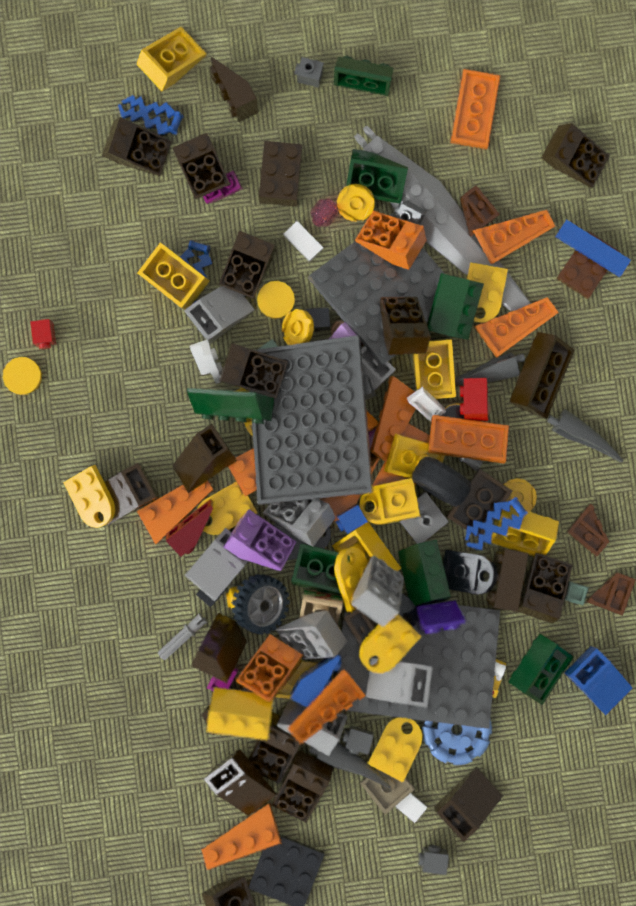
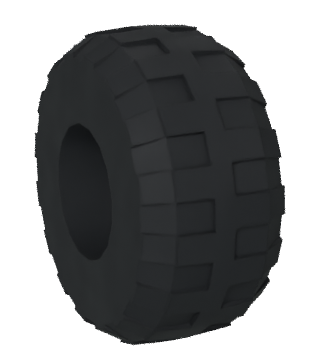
M429 456L421 459L412 473L414 483L436 498L454 507L462 504L471 490V482L466 477Z

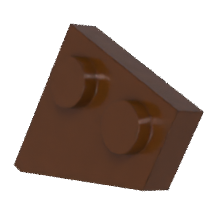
M477 185L460 198L471 237L475 235L473 230L487 226L500 215Z
M590 503L566 532L595 557H598L609 543V540L602 529L603 526L600 519L596 516L594 506Z
M615 572L586 602L623 616L636 579Z

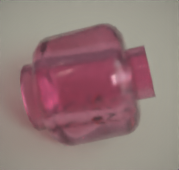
M328 198L318 200L310 211L313 224L317 227H329L338 216L336 203Z

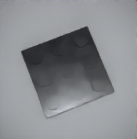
M279 834L282 843L262 850L248 887L253 891L290 906H305L325 852Z

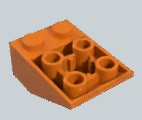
M373 211L355 241L389 263L409 270L427 239L424 226Z
M269 634L236 681L270 703L299 668L303 654Z

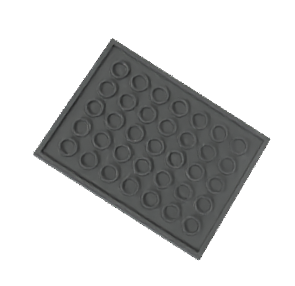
M356 335L255 350L288 361L277 398H274L272 421H264V424L252 423L258 504L373 493L360 336Z
M458 605L466 622L460 624L461 628L444 631L443 627H440L441 631L424 634V630L419 631L416 621L413 629L421 635V638L399 662L432 667L427 707L378 700L365 696L361 700L359 698L352 702L353 706L345 711L489 729L500 610ZM346 608L344 609V617L352 613L346 612ZM343 619L342 633L348 642L340 650L342 663L337 671V675L342 670H345L366 695L369 669L363 665L360 659V645ZM376 655L370 657V659H369V664H370V662H371V658H378V657H377Z

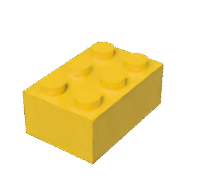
M161 242L138 271L141 277L184 310L194 303L210 282V280Z

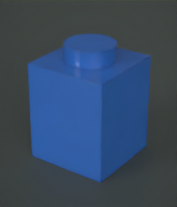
M357 504L336 515L338 518L336 521L340 531L344 530L347 534L368 522Z

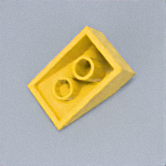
M179 27L143 48L137 65L161 91H164L179 81L206 56V52L182 27Z
M452 339L430 340L426 354H412L416 391L423 387L435 399L456 397Z

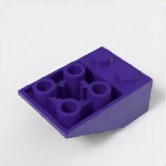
M456 600L415 607L419 631L424 630V634L441 631L440 627H443L444 631L461 628L460 624L466 623Z

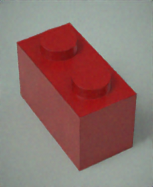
M487 378L464 379V386H460V397H464V403H460V415H464V419L488 421Z

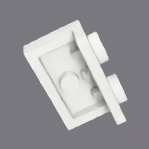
M208 339L190 345L201 375L211 373L215 384L220 383L219 378L222 365L220 362L217 363L218 356L215 348L211 349Z

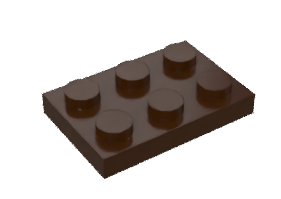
M590 231L587 232V233L591 234L592 236H594L595 238H597V239H599L600 241H602L603 243L607 244V245L610 246L611 248H613V249H615L616 251L620 252L619 250H617L616 248H614L613 246H611L610 244H608L607 242H605L604 240H602V239L599 238L598 236L594 235V234L591 233ZM575 250L556 279L588 299L607 272V269Z

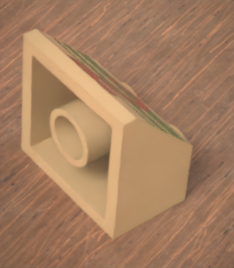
M304 589L299 618L313 612L328 611L338 625L343 598L335 594Z

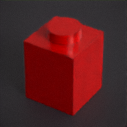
M50 319L30 321L33 345L39 347V349H50L51 345H56L54 322Z

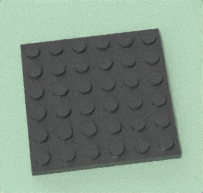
M355 241L310 274L308 279L342 320L349 325L356 335L360 336V341L380 365L383 366L396 355H388L384 342L380 297H418L425 321L428 323L440 274L445 273L423 247L408 270L389 263Z

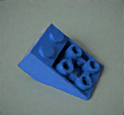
M590 646L564 672L604 715H607L632 689V686L614 665L593 646Z
M340 652L336 657L325 658L302 673L291 691V699L308 707L321 694L323 689L332 682L331 674L333 671L337 672L342 663Z

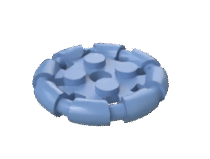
M491 720L489 729L461 725L462 731L459 734L452 733L451 728L454 724L438 722L437 728L432 727V721H425L424 725H422L423 740L425 745H428L431 749L430 753L444 763L451 762L453 765L468 764L473 762L472 759L475 757H480L489 746V735L492 734ZM477 730L482 732L481 738L475 737ZM439 737L441 743L437 745L434 740ZM471 745L473 750L467 753L464 748H468ZM449 748L456 749L454 755L448 754Z

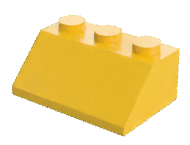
M510 505V512L501 509L500 520L495 519L494 525L501 527L502 517L512 520V514L518 517L520 515ZM527 511L528 514L523 518L520 530L508 526L507 536L495 532L492 533L491 543L528 553L530 556H534L535 553L546 556L556 541L559 521Z
M369 522L356 528L332 545L338 553L345 548H358L365 554L368 563L374 555L378 559L383 560L393 570L398 571L401 569Z
M214 687L207 732L268 740L273 699L269 703L254 692Z

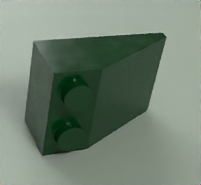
M353 149L346 186L360 184L367 187L377 200L401 204L408 167L372 152Z

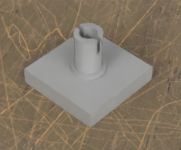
M425 491L417 497L421 517L399 521L417 544L426 541L449 522Z

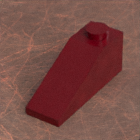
M212 499L208 500L166 533L165 541L180 557L184 554H190L195 549L213 510Z

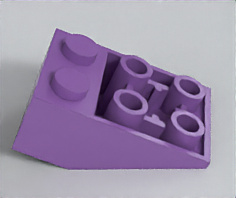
M248 509L238 521L224 548L241 559L281 571L296 541Z

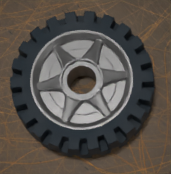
M256 574L255 577H248L249 581H242L244 586L239 585L237 587L239 593L235 592L233 595L237 599L232 600V605L235 606L232 608V612L235 614L233 615L234 619L237 620L241 627L261 635L270 633V630H276V625L280 626L282 624L280 619L285 620L286 615H284V612L289 611L286 605L290 604V600L287 599L289 593L286 592L287 589L282 582L267 575Z

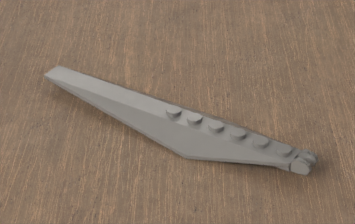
M365 126L363 131L371 139L369 144L360 134L354 136L355 140L363 148V151L375 153L408 167L401 204L407 200L426 210L420 224L424 226L426 243L465 275H468L470 262L504 268L499 260L490 264L476 236L473 235L471 237L469 235L463 211L438 179L379 136H376L368 126ZM390 202L395 211L398 203ZM507 272L501 304L512 312L529 305L530 302Z

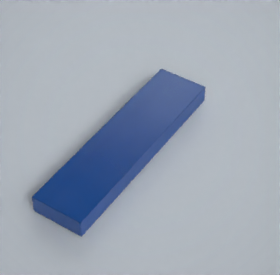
M567 219L555 236L618 277L623 274L631 259Z

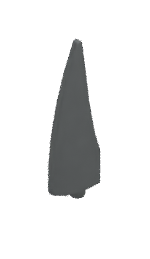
M507 353L497 358L495 357L485 364L455 377V385H464V379L487 378V383L519 376L517 363L525 361L524 354L514 356L512 353Z
M566 409L562 411L558 419L552 415L548 417L547 422L553 425L551 430L568 440L591 447L621 463L623 462L618 453L596 431Z
M338 742L329 756L312 746L309 750L310 753L317 756L316 759L334 768L362 775L389 789L391 787L367 762L356 754L348 752V749Z

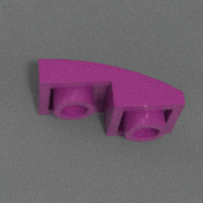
M234 171L226 174L230 185L203 196L206 204L221 200L243 189Z

